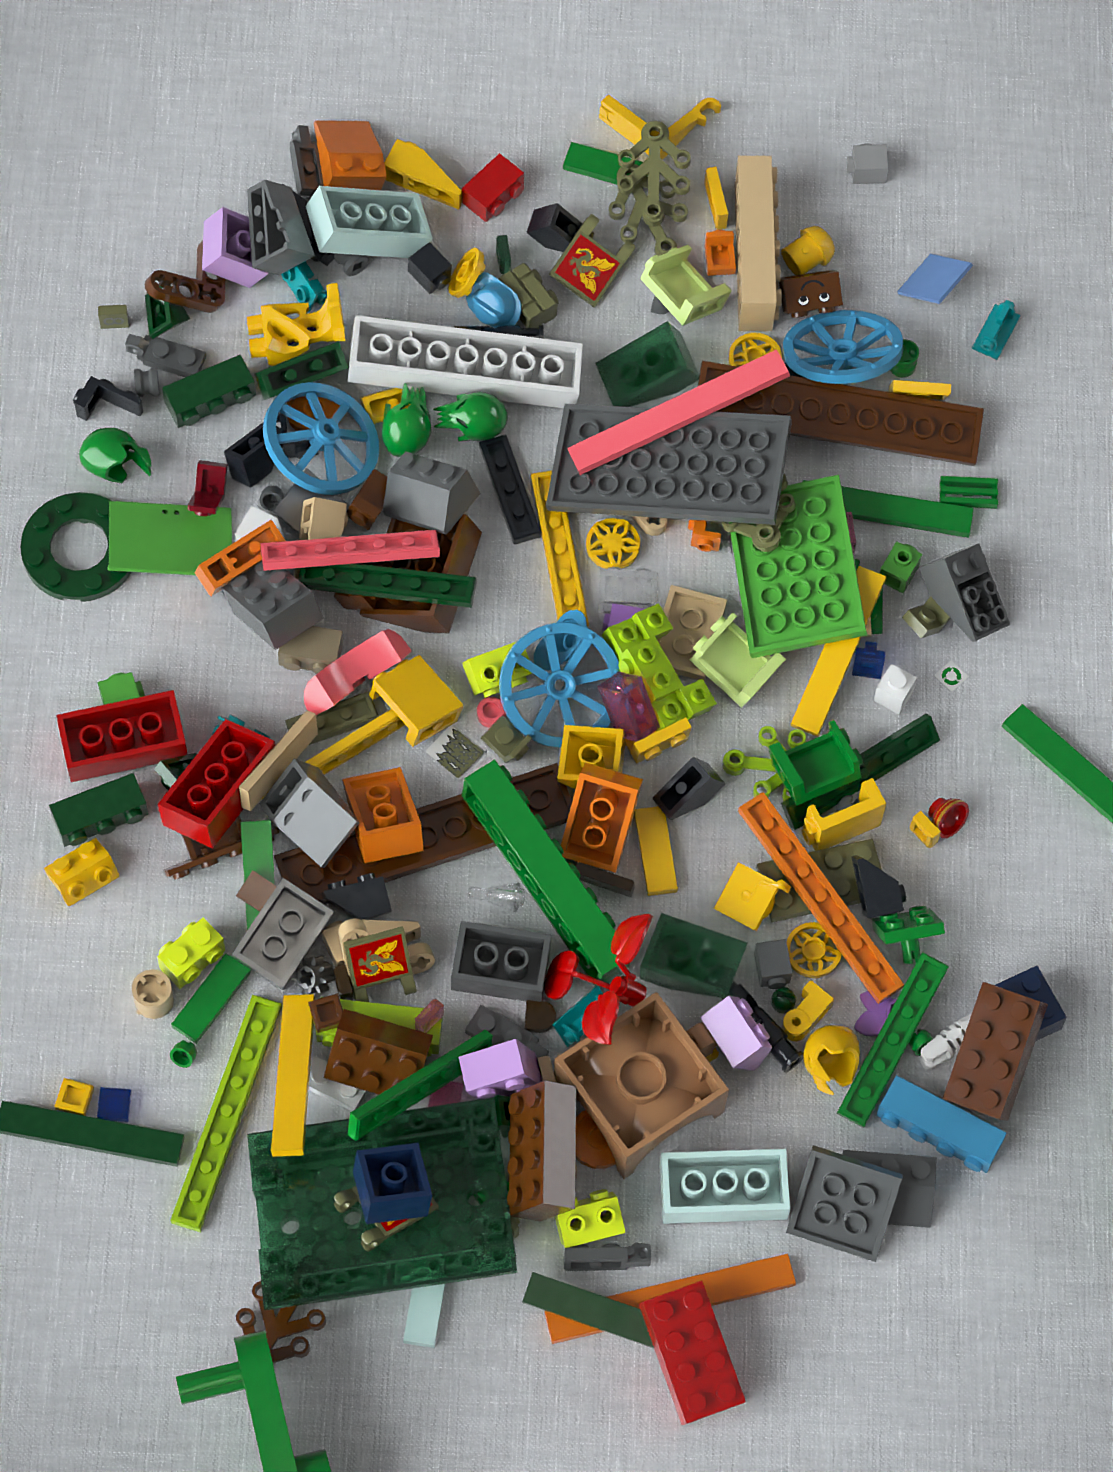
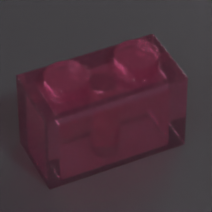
M617 672L597 686L613 728L624 729L625 739L637 742L660 728L641 676Z

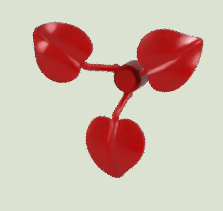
M651 914L627 918L618 926L614 933L611 952L617 955L615 963L626 976H617L609 984L575 971L579 963V956L572 951L559 953L549 965L544 991L547 997L553 1000L561 999L568 993L573 983V977L610 990L600 994L597 1001L591 1002L585 1009L582 1018L584 1034L597 1043L612 1044V1030L617 1019L620 1002L634 1007L646 997V987L634 981L636 975L631 973L625 965L629 964L639 952L653 918Z

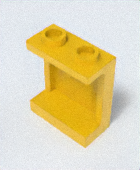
M420 655L411 660H402L393 670L387 673L385 671L379 673L373 679V685L369 693L373 700L381 696L409 728L405 739L412 747L457 722L464 706Z
M871 778L862 782L858 797L859 803L822 818L814 804L808 806L806 817L804 818V829H802V835L808 846L812 845L815 851L827 849L879 827L886 802L874 779Z

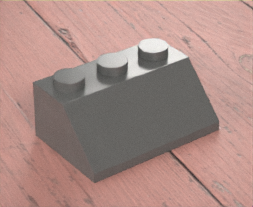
M405 451L388 471L383 513L387 517L429 530H436V532L447 535L481 493L467 469Z
M843 1150L842 1155L903 1174L888 1225L931 1227L936 1188L937 1157Z

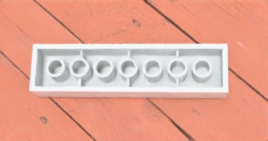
M355 315L347 382L403 389V385L406 383L409 390L414 387V390L418 388L420 391V388L423 387L425 392L449 395L486 392L493 394L500 401L564 409L565 404H576L578 400L583 343Z

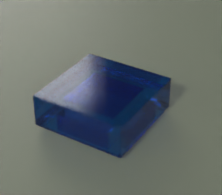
M100 1087L97 1118L129 1122L131 1089Z

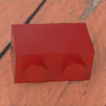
M499 153L462 187V203L487 222L492 216H498L505 208L507 202L512 198L516 199L523 192L524 172Z

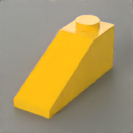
M397 139L384 162L387 176L386 181L459 210L462 202V191L422 148H419L413 142H404Z

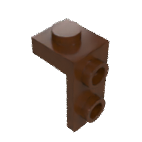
M374 469L347 510L348 518L367 530H370L383 509L387 484L386 475Z

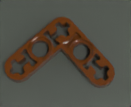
M202 240L197 247L196 279L157 270L146 279L144 285L147 293L155 299L213 313L225 301L226 279L217 276V279H211L207 276L206 271L202 270ZM179 286H185L186 288H188L191 293V297L183 296L179 290Z

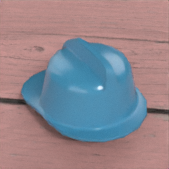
M483 272L478 276L473 285L472 292L466 296L468 306L482 323L491 327L515 325L520 319L522 309L518 295L488 272Z
M569 610L556 622L572 623L588 628L586 617L583 612L578 610ZM565 633L554 634L560 665L565 661H569L583 640L581 637ZM543 637L535 649L534 663L547 671L551 669L545 637Z

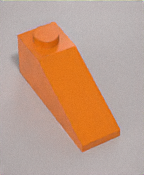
M271 519L199 564L195 574L210 597L223 590L222 587L230 583L235 577L241 576L262 561L261 543L284 542L286 540Z

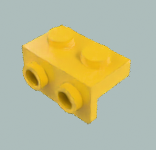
M686 717L659 731H656L651 722L625 735V743L637 764L645 759L649 761L656 758L663 750L671 746L676 748L688 740L692 727Z
M97 838L83 843L79 848L56 859L44 868L49 879L60 891L67 906L75 904L119 877L118 870L110 854Z

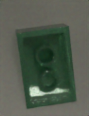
M668 321L595 363L613 406L631 407L677 393L699 380L698 371L682 334Z
M661 913L640 965V979L671 990L726 998L748 942Z

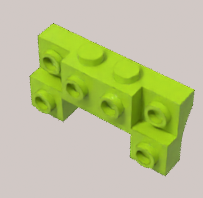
M659 603L635 613L625 621L608 627L602 633L603 639L612 648L619 661L618 665L621 674L628 680L635 698L643 706L656 731L685 717L689 721L709 712L717 704L703 679L687 686L682 684L657 639L666 636L673 629Z

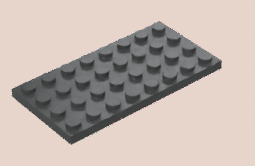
M583 404L564 405L546 502L548 511L776 525L792 425L791 416L714 412L580 475L567 448L651 408Z

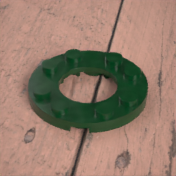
M69 493L49 500L32 514L23 530L20 548L24 568L29 578L40 590L56 599L64 600L65 598L87 602L112 593L127 580L131 572L108 571L109 502L112 500L93 493ZM78 521L95 524L103 530L108 541L105 556L97 565L87 570L74 571L64 568L55 561L51 554V542L55 533L61 527Z

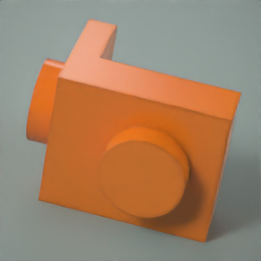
M718 229L706 233L704 248L707 276L736 274L733 245L734 231Z
M689 520L688 530H693L691 546L705 552L719 551L722 534L706 531L707 521Z

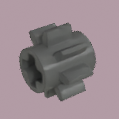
M324 956L303 959L304 967L296 970L298 972L299 986L301 985L307 989L308 994L329 991L327 983L335 981L333 965L324 961Z

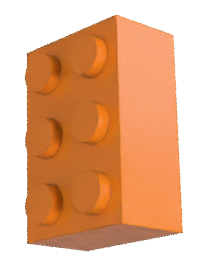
M585 762L578 778L561 842V847L564 851L562 856L616 873L622 859L643 779Z

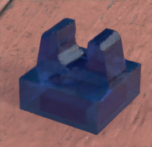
M865 641V648L856 647L852 675L881 679L886 651L877 650V643Z

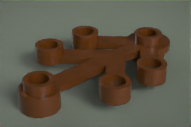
M302 1267L294 1273V1287L277 1316H275L271 1301L272 1289L270 1285L265 1281H259L252 1288V1294L259 1302L273 1363L292 1357L303 1358L310 1352V1344L303 1336L293 1338L288 1346L273 1349L278 1339L311 1329L318 1331L326 1325V1317L319 1309H313L307 1313L306 1317L289 1322L303 1296L314 1293L319 1287V1278L312 1268ZM310 1275L311 1278L307 1283H301V1276ZM260 1288L268 1289L264 1296L257 1295V1291ZM249 1308L240 1309L236 1314V1321L239 1327L242 1328L243 1334L256 1332L254 1328L256 1324L254 1312ZM244 1315H251V1320L248 1323L241 1322V1318ZM314 1316L322 1317L318 1324L311 1323V1319ZM298 1343L306 1344L305 1349L302 1351H296L295 1346Z

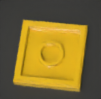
M893 380L889 385V392L925 399L944 400L951 394V384Z

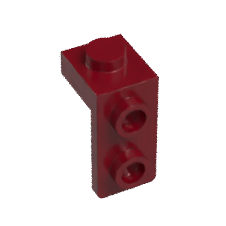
M199 460L195 492L188 503V511H194L198 516H211L217 513L225 498L228 464Z

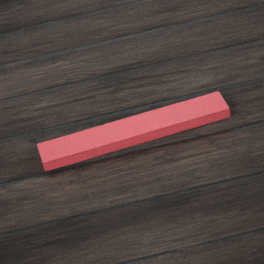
M436 530L261 543L263 570L267 571L440 557V548Z

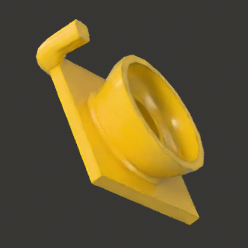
M738 862L714 909L757 931L762 920L773 910L777 891L780 889L789 893L791 886L784 880L776 882Z

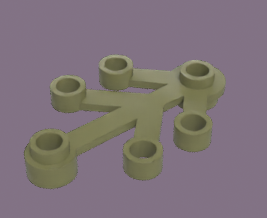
M651 121L642 128V139L630 150L625 149L618 154V163L620 167L629 169L634 165L635 159L648 148L649 158L629 176H621L617 181V187L621 194L628 195L633 192L634 186L648 175V203L643 206L642 218L647 225L658 226L665 218L664 207L659 203L660 174L673 186L674 191L678 195H685L690 191V180L686 176H679L660 158V148L674 159V164L679 169L689 167L691 156L688 151L679 150L668 139L669 130L664 123ZM652 131L660 132V134L655 137L650 135ZM624 156L631 157L629 162H623L621 159ZM684 156L687 158V161L681 163L677 159ZM629 182L631 186L629 188H622L621 184ZM684 182L687 186L680 189L677 187V184ZM651 208L658 210L654 215L648 213Z
M634 164L629 169L620 167L617 172V181L621 176L632 173L639 166ZM647 176L634 186L632 194L636 202L627 225L623 226L620 231V238L624 243L626 241L633 243L637 239V229L642 218V209L648 203V196H646L643 188L648 189ZM667 180L660 181V195L666 199L672 198L676 193L673 186ZM629 182L621 184L622 188H629L631 186ZM670 186L673 190L665 192L663 187ZM618 192L616 200L609 205V216L612 219L620 220L625 216V204L630 194L623 195ZM659 200V203L664 207L666 216L672 217L676 222H683L687 219L688 208L685 204L676 203L671 205ZM619 207L622 212L615 214L612 212V209ZM651 208L648 211L652 215L658 212L656 208ZM680 209L684 211V215L678 216L674 212ZM661 224L658 226L648 225L656 241L655 255H663L677 247L676 242L666 236ZM631 231L634 235L628 238L624 236V233ZM668 244L671 246V249L665 251L661 246Z
M785 474L783 475L781 491L785 490L788 486ZM780 495L776 525L756 524V526L737 522L732 524H726L727 522L721 523L725 531L737 532L752 538L756 548L763 552H770L778 547L781 541L779 528L788 514L795 510L796 504L792 495ZM785 502H790V504L786 506L782 505Z

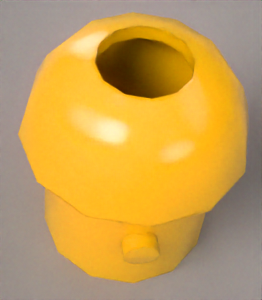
M811 226L800 230V237L781 249L784 262L795 275L805 274L818 264L822 266L827 265L835 252L832 238L819 226Z

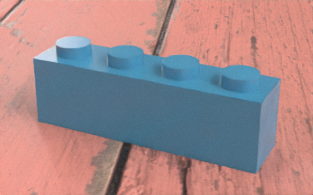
M897 1075L881 1102L876 1115L881 1118L885 1125L891 1128L899 1127L909 1132L908 1135L912 1139L921 1143L926 1141L936 1146V1150L947 1157L955 1156L964 1161L966 1167L976 1172H988L1007 1134Z

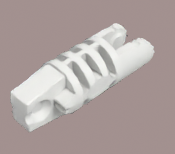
M972 1013L954 1022L953 1025H950L946 1030L936 1035L933 1040L922 1048L921 1065L925 1070H933L936 1066L941 1065L958 1054Z

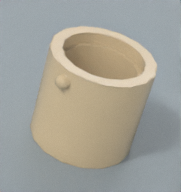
M154 969L145 970L137 975L132 984V994L137 1014L150 1019L162 1018L168 1014L173 1007L174 997L171 982L167 975Z

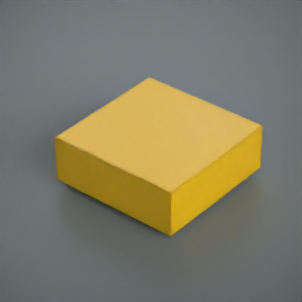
M921 810L913 816L910 830L927 848H932L938 843L941 831Z
M64 1078L54 1106L55 1110L86 1116L94 1092V1086Z

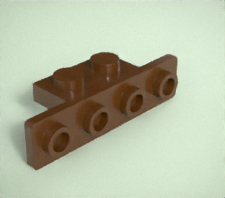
M240 816L235 819L213 849L181 834L190 859L163 869L164 875L166 877L173 876V879L176 880L191 873L189 869L197 865H201L203 869L219 862L218 857L229 854L230 858L242 854V821ZM272 826V841L275 840L273 835L280 833L276 826Z

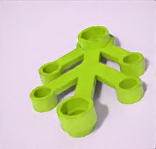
M764 726L760 729L758 741L761 745L768 747L779 742L776 739L777 733L773 727ZM795 729L789 733L788 745L791 748L806 743V735L802 730ZM764 733H770L772 735V738L767 740L764 739L762 735ZM794 736H798L802 739V741L800 743H795L792 741L791 738ZM730 750L723 757V769L732 776L742 774L745 769L776 772L772 766L771 759L745 756L740 750ZM738 757L740 762L732 763L730 758ZM774 774L766 781L756 782L753 787V796L756 797L760 794L757 792L759 787H764L767 790L765 795L769 798L771 792L783 784L778 774ZM785 787L782 794L784 801L790 798L786 794L788 791Z

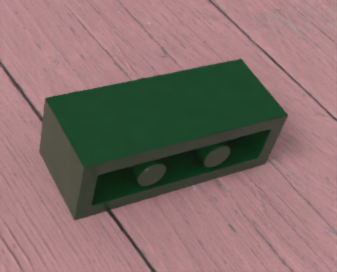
M338 341L256 372L254 376L263 399L266 400L279 395L290 386L314 382L349 367Z
M240 354L162 387L164 402L177 427L180 428L185 425L191 426L208 415L219 414L227 407L236 403L242 404L249 401L256 395L255 381Z
M134 773L49 805L51 816L64 847L80 845L89 837L97 834H109L120 825L137 823L144 816L149 815L146 801Z

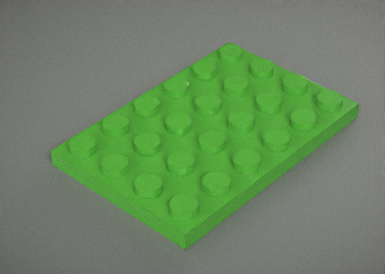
M839 475L791 484L781 491L780 495L790 494L793 496L796 507L793 512L788 514L779 528L781 541L775 550L763 552L754 546L752 538L737 532H730L751 658L867 635ZM785 502L782 505L786 506L790 504V502Z

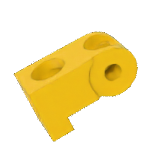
M812 980L802 990L801 997L804 1000L796 1009L788 1011L783 1018L782 1030L788 1035L787 1039L797 1042L803 1040L833 1006L834 998Z

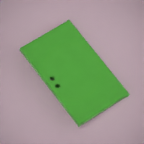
M110 501L108 571L196 575L195 571L199 564L232 544L231 508L219 507L216 514L198 516L194 511L187 510L188 505Z

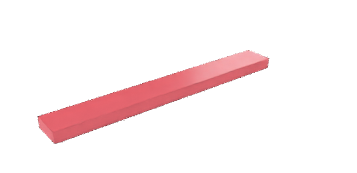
M776 349L567 448L579 474L582 475L790 377L789 371Z

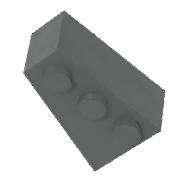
M263 180L247 189L252 268L280 275L315 256L290 186Z

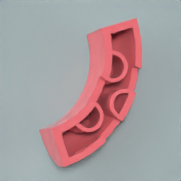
M390 629L383 630L329 664L307 683L304 690V704L307 710L318 715L335 706L344 697L353 692L354 688L366 680L364 676H367L370 680L402 661L412 652L410 647L399 634Z

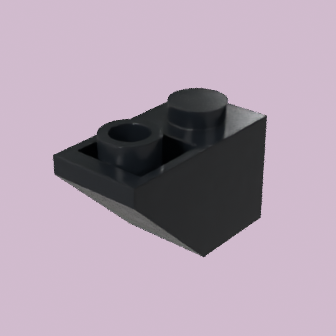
M375 873L358 876V883L346 885L345 880L327 884L329 890L322 892L323 899L360 920L392 912L383 876L376 878Z

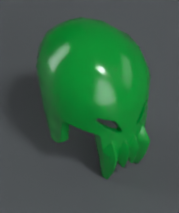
M405 383L400 403L392 409L391 404H385L382 440L388 452L396 457H401L405 451L417 454L425 447L430 438L431 419L427 410L426 394L423 387L420 388V391L418 388L414 390V387L409 390Z
M486 392L457 395V402L433 409L434 411H442L437 413V415L442 416L437 420L443 421L436 424L434 428L460 429L464 435L458 437V442L490 440L501 434L508 421V413L503 403L493 394ZM458 419L464 421L466 426H464Z
M107 427L96 429L82 442L79 451L81 465L87 471L102 479L122 484L127 479V473L122 464L129 460H133L148 476H151L150 467L152 465L148 450L140 447L133 437L124 430Z

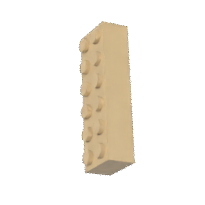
M738 155L734 194L738 331H772L774 320H779L781 289H778V282H780L781 268L777 258L780 254V241L777 240L779 216L776 215L778 191H775L777 167H772V156Z

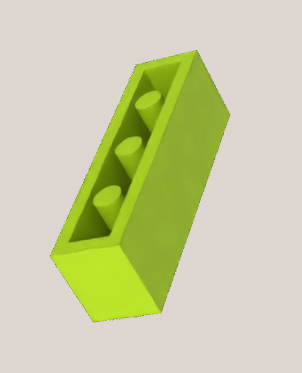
M340 999L343 1010L347 1009L433 1035L427 1057L432 1056V1054L439 1055L443 1010ZM337 1028L320 1033L316 1031L317 1042H322V1045L326 1047H332Z

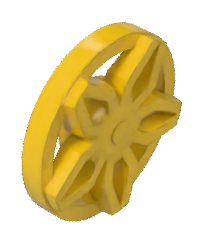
M477 248L470 249L456 265L448 286V291L452 296L460 298L464 295L468 296L472 292L474 283L486 267L484 264V253Z
M744 334L737 338L730 347L729 365L740 367L776 349L782 358L781 349L775 340L765 334ZM753 340H760L766 343L757 346ZM745 341L750 345V347L746 348ZM742 344L743 352L734 354L735 349ZM744 359V361H742V362H740V361H735V360Z
M608 518L596 522L589 530L586 538V550L588 556L596 565L604 569L618 570L629 566L635 561L640 551V537L637 530L627 520ZM608 525H615L613 532L610 531ZM623 527L624 531L621 534L617 533V530ZM599 529H602V530L605 531L607 534L602 535V534L600 533ZM628 531L632 534L634 540L627 537ZM595 533L598 540L591 545V539ZM628 543L633 546L626 547L625 544ZM598 546H601V548H602V549H599V550H594V549L597 548ZM622 552H633L628 559L622 561ZM606 554L609 562H605L597 556ZM613 556H618L617 563L615 562Z
M817 922L799 925L787 938L791 968L798 974L813 979L824 977L834 971L842 956L838 948L836 950L831 946H826L829 939L826 932L823 941L818 938L825 930ZM808 929L818 930L816 933L813 934V937H810L809 934L803 932L804 930ZM798 936L804 938L805 941L803 943L800 942ZM794 939L797 947L799 948H797L791 953L790 945L792 940ZM825 952H829L836 957H827ZM802 954V959L793 960L794 957ZM806 961H808V970L803 969L799 965H802ZM823 961L833 962L829 967L822 970ZM817 962L818 971H814L812 963Z

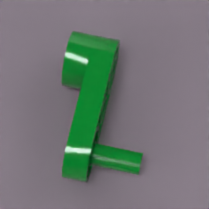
M265 1330L233 1337L238 1356L237 1362L176 1376L182 1405L245 1390L263 1472H331L325 1449L297 1456L293 1455Z

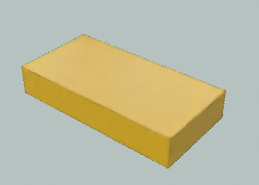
M710 167L705 171L704 180L715 228L717 230L726 229L728 210L717 167Z

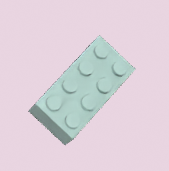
M319 186L306 205L319 252L409 258L433 239L418 193Z
M786 1149L661 1153L660 1182L663 1224L788 1219L790 1199Z

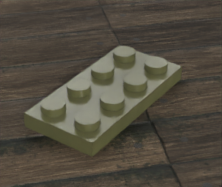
M873 839L808 852L847 906L860 904L851 856L858 855L881 869ZM774 860L757 863L756 869L758 873L776 882L784 880L791 886L789 893L780 889L777 891L773 910L769 914L771 923L812 914Z

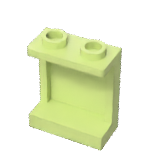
M689 245L680 248L675 247L668 253L651 257L646 262V268L640 278L682 326L722 310L732 292L725 283L714 288L708 284L687 260L692 250Z
M733 612L727 619L721 616L710 628L714 633L709 639L704 635L694 645L693 649L696 653L690 661L742 708L786 659L780 653H775L772 657L767 655L751 658L747 634L733 622L737 617Z

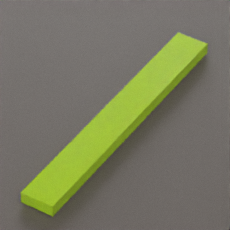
M252 994L172 1214L171 1224L201 1233L281 1011L282 1004Z

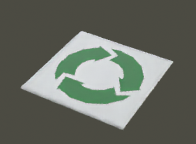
M952 660L934 675L951 692L969 677Z

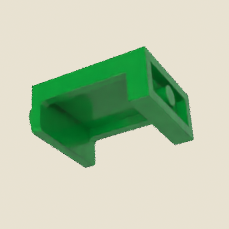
M835 720L828 722L829 733L787 751L783 749L780 742L768 746L772 766L796 806L861 778L860 765L863 764L862 757L857 748H851L846 730L844 728L839 729Z

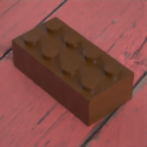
M983 982L943 1099L999 1120L1008 1121L1048 1004Z
M544 1080L511 1094L508 1106L510 1112V1131L508 1134L510 1160L507 1167L509 1173V1192L507 1195L509 1216L539 1222L575 1209L576 1086Z

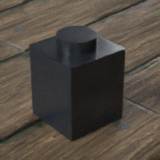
M429 242L408 258V272L431 294L436 289L441 290L448 285L451 280L452 264Z

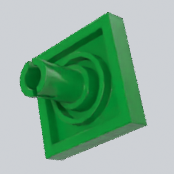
M926 906L911 907L909 912L897 914L896 912L871 918L873 931L885 944L901 942L903 963L913 964L912 959H915L917 963L921 955L919 938L945 934L944 922Z

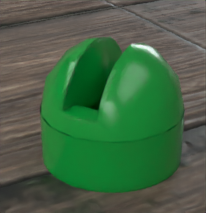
M918 1029V1034L914 1033L909 1042L910 1048L916 1056H920L922 1048L934 1039L925 1029Z
M185 1040L175 1044L170 1051V1058L173 1063L183 1068L191 1066L197 1055L195 1045Z

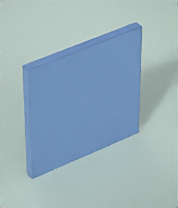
M930 254L897 292L899 295L940 304L973 265L970 262Z

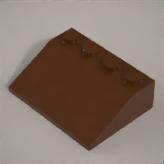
M463 514L447 535L437 532L440 557L390 561L391 568L468 576L482 531L467 514ZM391 518L387 533L425 531L429 529ZM380 598V600L376 601L373 611L360 610L359 614L365 618L424 633H450L458 606Z

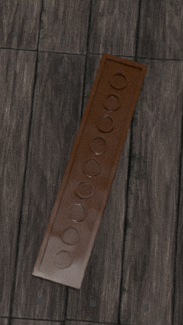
M702 361L698 386L738 368V366ZM790 376L716 412L791 416L790 435L975 466L977 463L984 409L843 384L822 383L807 378Z
M558 763L512 777V781H510L516 790L521 789L529 800V809L534 815H540L547 829L567 823L572 804L567 786L557 780ZM462 794L416 809L422 827L424 851L364 863L354 830L324 868L320 867L300 847L274 855V860L281 880L282 878L286 879L319 902L325 903L328 901L323 899L322 892L329 890L327 884L345 880L346 885L358 883V876L375 873L376 878L383 876L386 883L495 847L496 845L465 802Z

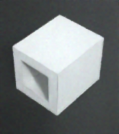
M891 664L877 686L874 702L899 715L914 691L917 677Z

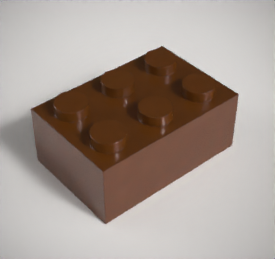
M344 1009L336 1030L323 1078L379 1095L424 1067L433 1035Z

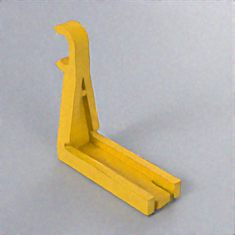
M607 95L601 101L599 118L634 145L642 139L641 131L644 125L647 124L645 121L610 95ZM710 97L703 99L690 112L668 128V139L677 146L697 124L705 127L706 116L701 113L706 109H712L715 113H720V102ZM652 131L650 133V135L654 137L660 134L658 131ZM649 148L645 151V153L648 154V155H649ZM660 148V158L663 160L668 154Z

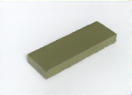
M369 691L339 701L335 706L316 715L318 735L309 745L360 728L379 717L373 700L369 696ZM302 715L285 720L288 731Z

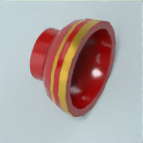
M938 798L932 803L928 816L932 819V823L941 831V838H949L962 828L968 818L969 806L966 802L955 798L947 800L945 798Z

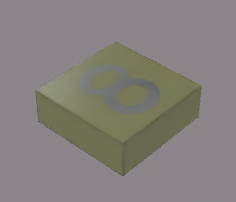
M127 305L98 306L101 329L129 328Z

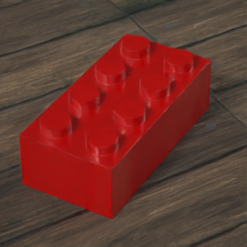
M174 690L56 715L71 782L155 765L161 760L188 754Z
M225 719L157 804L163 826L213 849L244 809L241 805L239 786L276 745L275 741Z
M703 1281L645 1300L639 1304L681 1425L746 1402Z

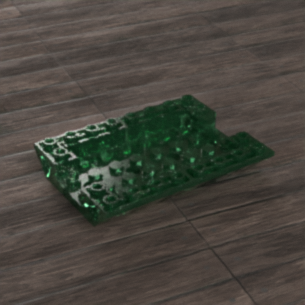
M494 1097L405 1110L356 1141L348 1135L349 1119L306 1125L304 1156L273 1157L271 1152L273 1130L247 1134L252 1191L256 1199L261 1249H258L264 1310L518 1273L510 1207L507 1203L508 1189ZM418 1143L432 1197L439 1208L385 1239L375 1249L368 1252L361 1245V1235L367 1230L377 1228L374 1223L366 1224L359 1201L345 1212H338L334 1206V1196L343 1190L356 1186L353 1168L357 1150ZM476 1193H482L485 1195L486 1200L480 1206H473L468 1202L469 1198ZM357 1212L361 1214V1219L358 1223L350 1225L344 1221L347 1214ZM295 1221L299 1224L298 1230L292 1234L282 1231L283 1226L287 1222Z

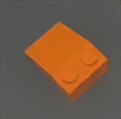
M315 120L314 129L324 186L381 190L387 177L384 158L369 121Z
M401 767L342 779L349 809L360 822L354 830L364 863L424 851L421 822Z

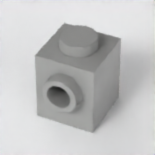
M869 143L853 145L852 156H847V173H852L853 184L886 183L889 170L887 145H872Z

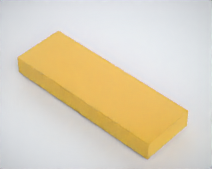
M659 806L635 809L634 816L647 896L676 893L678 886L666 815Z

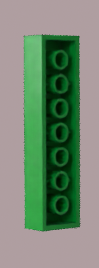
M495 759L464 778L463 799L569 951L579 956L578 964L585 974L610 983L615 977L624 974L615 963L617 955L611 952V943L615 933L614 928L616 927L612 917L607 912L602 913L597 906L598 899L590 887L585 888L579 880L581 875L572 862L568 864L562 856L564 851L560 843L555 838L550 839L545 831L547 829L546 824L540 815H534L528 807L529 800L521 789L516 790L510 782L512 781V776L504 765L499 766Z

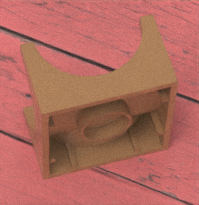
M657 992L617 1017L612 1030L611 1045L600 1044L587 1037L557 1056L554 1061L556 1083L576 1086V1099L585 1108L601 1131L613 1154L617 1171L623 1179L633 1174L638 1164L657 1145L682 1127L704 1116L712 1115L715 1119L723 1114L729 1093L728 1087Z

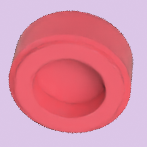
M487 697L479 702L477 706V719L483 726L490 728L499 717L504 716L506 718V713L499 698Z

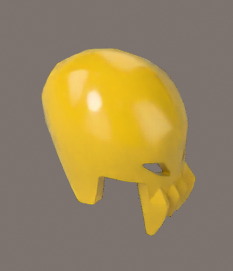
M840 1025L824 1026L817 1029L808 1038L803 1052L804 1065L806 1070L813 1076L817 1089L834 1095L826 1081L834 1080L841 1087L853 1082L859 1065L860 1049L856 1035L848 1027Z

